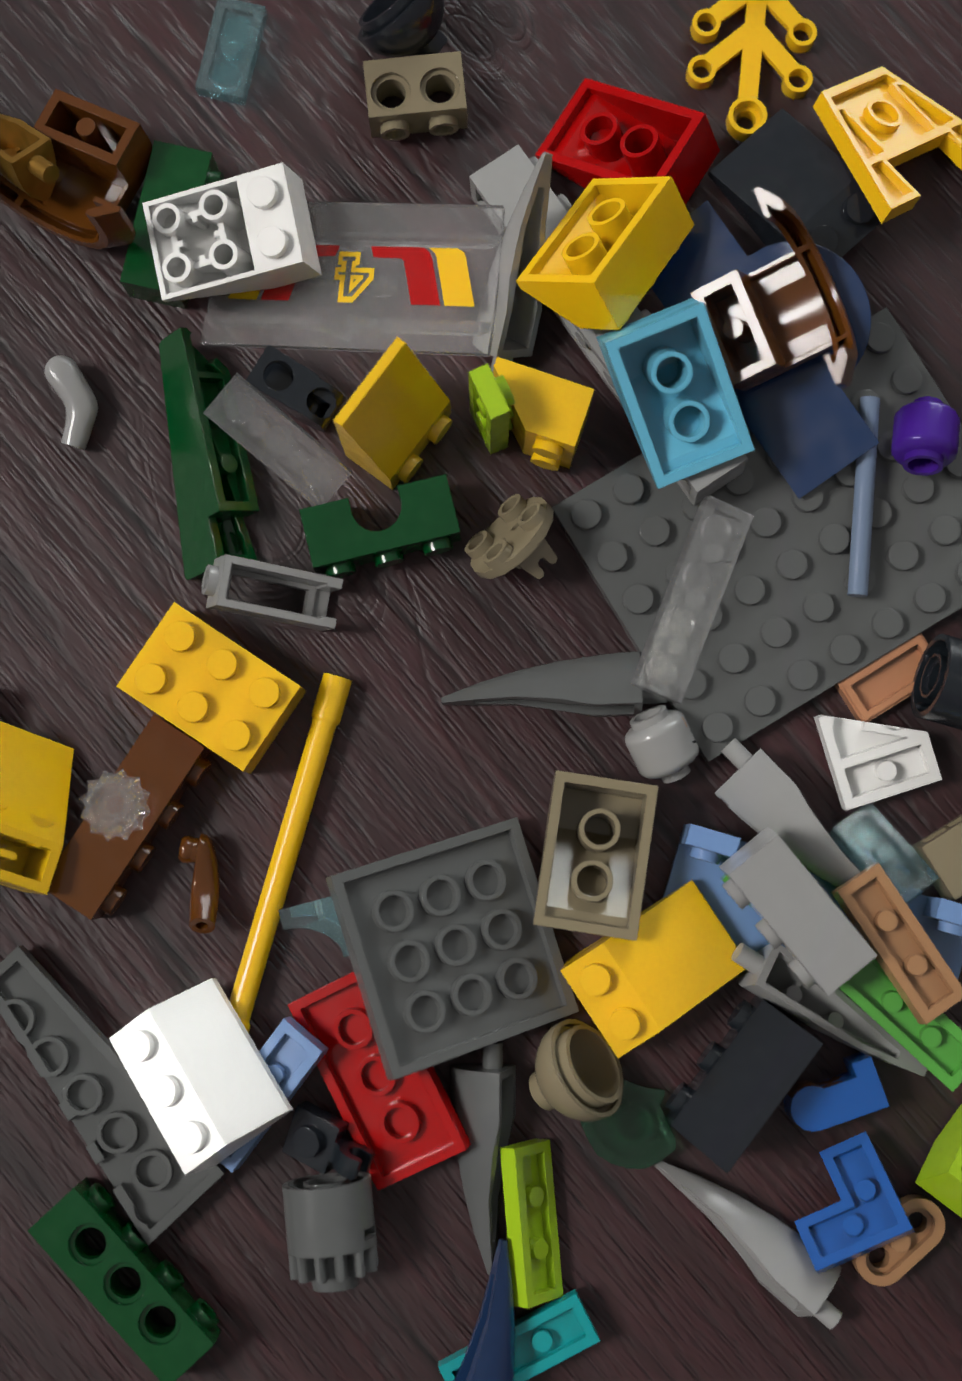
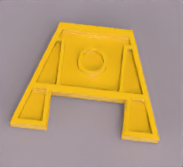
M883 66L822 91L813 105L815 112L881 224L913 209L921 197L894 168L895 166L939 147L962 170V120Z

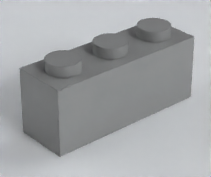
M768 827L763 829L719 866L729 878L722 887L742 910L749 904L762 918L755 924V927L775 950L782 944L795 958L788 964V967L807 989L816 984L829 996L878 956L781 837Z

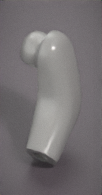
M54 356L45 366V376L62 400L66 410L61 443L85 450L96 420L98 403L76 362L67 356Z

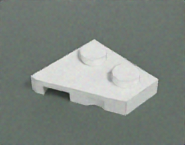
M826 715L814 717L841 808L846 811L942 780L927 731Z

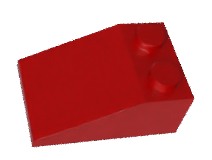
M584 78L535 156L539 160L543 152L553 154L551 169L584 189L592 179L672 176L686 205L720 152L706 113Z

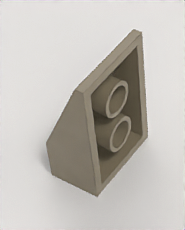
M556 770L547 817L533 925L637 941L659 786Z

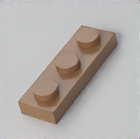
M879 863L871 864L831 892L855 929L878 955L875 959L919 1024L927 1025L962 1000L961 984Z

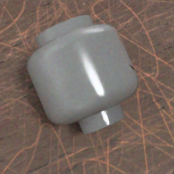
M658 705L637 714L629 721L631 728L625 735V743L641 776L648 779L661 778L663 783H672L690 773L689 764L697 757L699 748L682 712L668 710L666 705Z

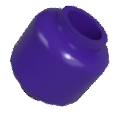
M931 396L917 398L913 402L902 406L895 413L893 422L891 454L895 461L902 465L905 471L915 475L928 476L941 472L944 467L951 464L957 457L960 431L959 415L952 407L943 403L940 399Z

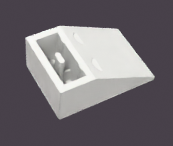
M283 162L142 203L161 298L164 302L278 288L322 275L303 181Z

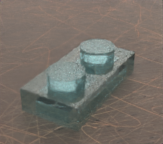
M217 0L195 85L199 96L245 106L268 17L265 6L240 0Z
M872 803L862 806L834 826L829 834L837 846L860 871H863L871 864L879 863L907 905L939 879L938 875Z

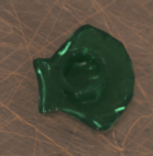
M623 1079V1096L618 1110L601 1120L580 1122L596 1154L617 1166L628 1169H646L672 1153L676 1148L675 1137L660 1107L665 1091L639 1086Z

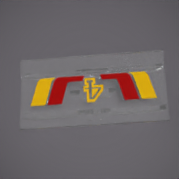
M307 202L322 275L278 288L209 296L208 311L205 315L200 343L203 346L266 348L270 344L277 349L385 353L396 337H399L406 342L414 354L490 357L497 309L505 208L503 205Z

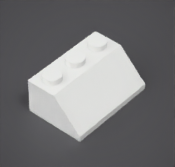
M211 978L147 1009L109 1038L184 1174L216 1166L293 1110L216 978Z

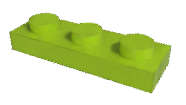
M487 363L469 372V405L473 420L491 455L508 447L509 430L513 429L510 418L514 417L511 405L515 404V400L504 376L500 375L495 378Z
M534 1138L500 1147L508 1251L515 1307L529 1309L563 1296L550 1139Z

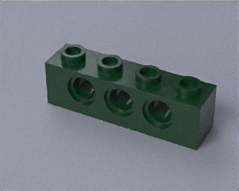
M85 1178L39 1219L28 1232L160 1381H176L215 1344L222 1331L217 1325L219 1323L218 1316L203 1299L198 1298L195 1301L182 1286L184 1279L179 1270L168 1260L161 1262L148 1248L149 1245L144 1241L133 1222L129 1221L126 1223L114 1210L113 1207H115L116 1203L112 1195L101 1184L95 1182L92 1185ZM86 1228H96L104 1234L106 1239L105 1249L96 1250L87 1244L84 1236ZM131 1267L136 1270L141 1278V1286L138 1288L125 1286L119 1279V1268ZM157 1306L169 1308L175 1315L176 1324L170 1327L158 1324L153 1317V1308Z

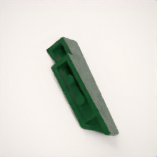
M180 327L160 341L159 352L184 575L187 580H196L203 578L208 564L213 565L214 559L225 554L257 561L243 517H249L260 510L230 371L218 358L207 360L192 345L190 337L192 333L187 328Z

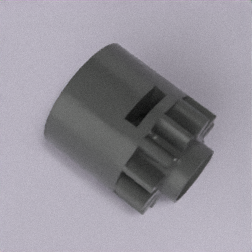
M359 1171L357 1178L353 1181L339 1175L337 1172L318 1173L298 1177L282 1184L290 1280H299L300 1284L312 1281L313 1291L332 1293L355 1288L359 1285V1278L366 1276L365 1272L377 1271L379 1263L371 1174Z

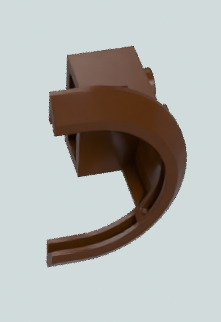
M55 89L33 127L52 141L56 166L60 171L52 194L46 201L34 199L0 174V202L33 224L72 243L93 249L129 245L133 242L136 231L125 212L145 179L153 145L140 123Z
M757 187L754 189V192L765 218L781 231L793 251L749 274L735 269L691 292L693 299L701 301L705 305L732 386L735 389L747 391L833 349L834 356L829 353L824 355L825 361L836 386L841 388L849 387L852 383L858 351L847 312L832 276L814 240L795 210L780 197Z

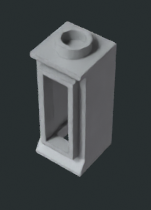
M225 554L214 559L213 565H207L203 575L201 592L203 595L208 596L207 609L241 614L310 628L316 631L335 629L337 620L326 617L330 592L342 589L343 579ZM232 576L306 591L302 614L228 599Z

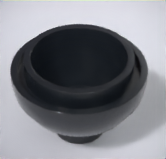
M373 0L360 17L359 25L361 29L358 39L372 53L388 58L436 54L447 42V37L440 30L445 2L444 0Z

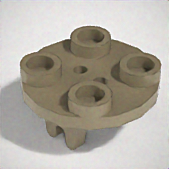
M520 494L509 497L498 510L499 517L486 531L483 530L475 534L465 547V552L471 557L470 565L481 578L493 579L506 574L516 567L518 569L522 568L537 579H541L544 576V571L538 565L539 560L543 558L551 564L557 561L556 554L544 538L553 522L554 510L542 497L524 499Z

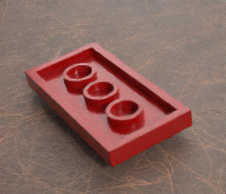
M354 971L287 1004L293 1018L329 1048L317 1064V1067L343 1120L349 1123L347 1129L353 1141L375 1152L369 1174H371V1178L378 1191L469 1148L471 1145L469 1138L433 1066L396 1080H387Z

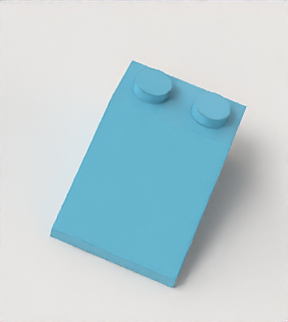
M691 298L622 326L620 330H612L596 337L613 385L658 489L755 450L703 302Z

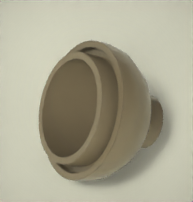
M566 1019L553 1026L543 1036L535 1057V1072L529 1078V1089L533 1099L541 1108L545 1110L555 1109L571 1119L593 1122L604 1119L618 1110L623 1096V1073L619 1059L599 1031L580 1020Z

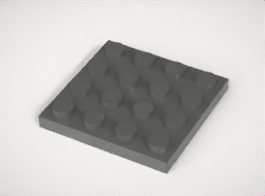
M517 817L325 878L387 1080L399 1079L579 1012L572 988L560 971L564 962L553 928L533 925L538 881Z

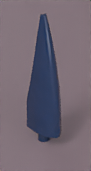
M498 1240L481 1310L464 1359L453 1381H514L515 1317L513 1283L507 1240Z

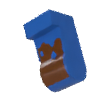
M862 1052L855 1053L843 1058L847 1072L819 1081L818 1083L808 1080L794 1083L783 1101L784 1109L789 1118L802 1129L814 1132L889 1107L871 1056Z

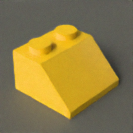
M497 357L494 363L493 375L495 378L503 375L513 394L515 404L511 405L514 417L510 418L513 425L511 430L523 454L532 456L530 461L544 469L558 471L560 466L570 469L589 414L595 389Z

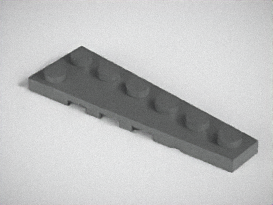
M24 945L15 948L0 962L1 1016L17 1041L25 1047L27 1057L39 1076L45 1078L58 1098L60 1109L67 1120L73 1122L87 1144L86 1150L95 1164L99 1163L115 1188L113 1190L114 1194L138 1232L148 1245L151 1244L207 1191L227 1169L219 1163L211 1168L184 1174L111 1041Z

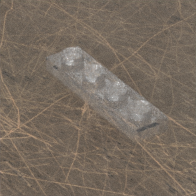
M711 495L702 498L632 677L631 685L673 703H682L754 515Z

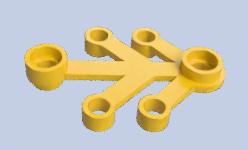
M719 0L709 9H701L693 16L690 27L692 38L700 44H709L717 38L721 23L746 6L745 23L705 55L693 57L686 71V81L692 88L696 90L707 89L712 85L716 72L742 52L738 99L732 103L726 117L727 131L738 141L744 142L767 121L766 107L758 100L762 55L782 77L781 88L788 98L796 100L805 97L812 85L813 75L810 69L798 64L765 26L767 9L787 30L785 42L792 52L801 54L812 48L817 36V28L811 20L803 18L788 0ZM707 21L713 25L714 29L705 32L699 29L697 24ZM795 31H804L809 36V39L806 41L797 40L793 33ZM703 67L708 70L709 76L699 78L694 74L693 69ZM794 76L803 79L805 86L794 87L790 83L789 78ZM740 118H747L752 122L753 127L750 129L741 128L736 121Z

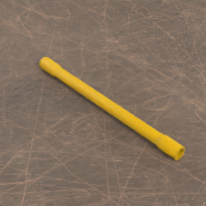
M323 673L312 710V722L229 999L248 1033L254 1004L336 727L341 721L352 681L329 673Z

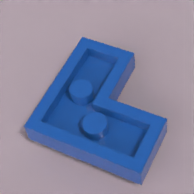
M866 1131L819 1152L841 1201L794 1221L818 1274L914 1233L913 1227Z

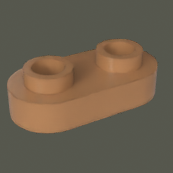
M911 1194L899 1199L907 1217L914 1212H920L922 1222L917 1228H913L914 1233L882 1246L885 1250V1255L880 1262L871 1263L869 1261L870 1252L852 1259L855 1269L867 1282L875 1286H889L896 1283L941 1241L945 1232V1218L939 1207L922 1195Z

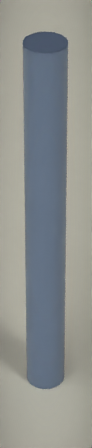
M876 396L860 397L859 414L878 440L880 398ZM877 445L856 459L847 596L868 597Z

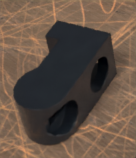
M270 344L267 345L245 381L246 392L262 401L265 399L291 414L302 423L320 432L327 430L346 399L335 387L319 378L318 374Z

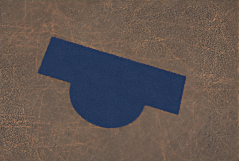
M707 200L690 213L695 224L681 243L679 250L672 256L651 288L664 307L669 308L691 299V292L735 269L749 274L793 250L789 243L785 241L765 246L747 256ZM816 244L839 292L854 333L858 351L856 367L865 352L870 336L871 310L869 299L860 278L852 267L836 253ZM833 349L747 391L734 388L745 423L799 499L880 443L841 387L836 386L824 358V355L828 353L834 356Z

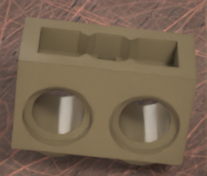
M461 51L363 61L372 138L381 137L388 141H398L407 138L410 134L430 132L435 136H447L457 132L458 129L467 128V103ZM439 91L447 92L452 96L450 100L444 103H436L429 99L433 93ZM390 96H396L403 100V103L395 108H388L380 104L385 98Z

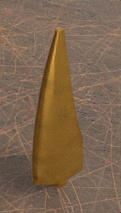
M0 114V174L30 197L41 201L48 200L60 173L59 168L56 166L51 139L21 119Z

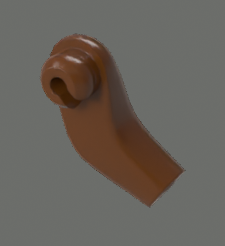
M201 833L200 838L186 835L181 839L178 859L182 863H195L189 904V926L191 930L197 933H210L215 929L220 894L217 855L213 841L207 834Z

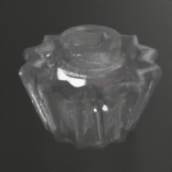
M123 769L114 774L103 770L97 780L87 781V792L79 798L84 807L80 818L89 822L90 833H101L107 842L116 836L127 840L132 831L143 829V818L151 813L146 803L150 792L141 788L140 777H129Z

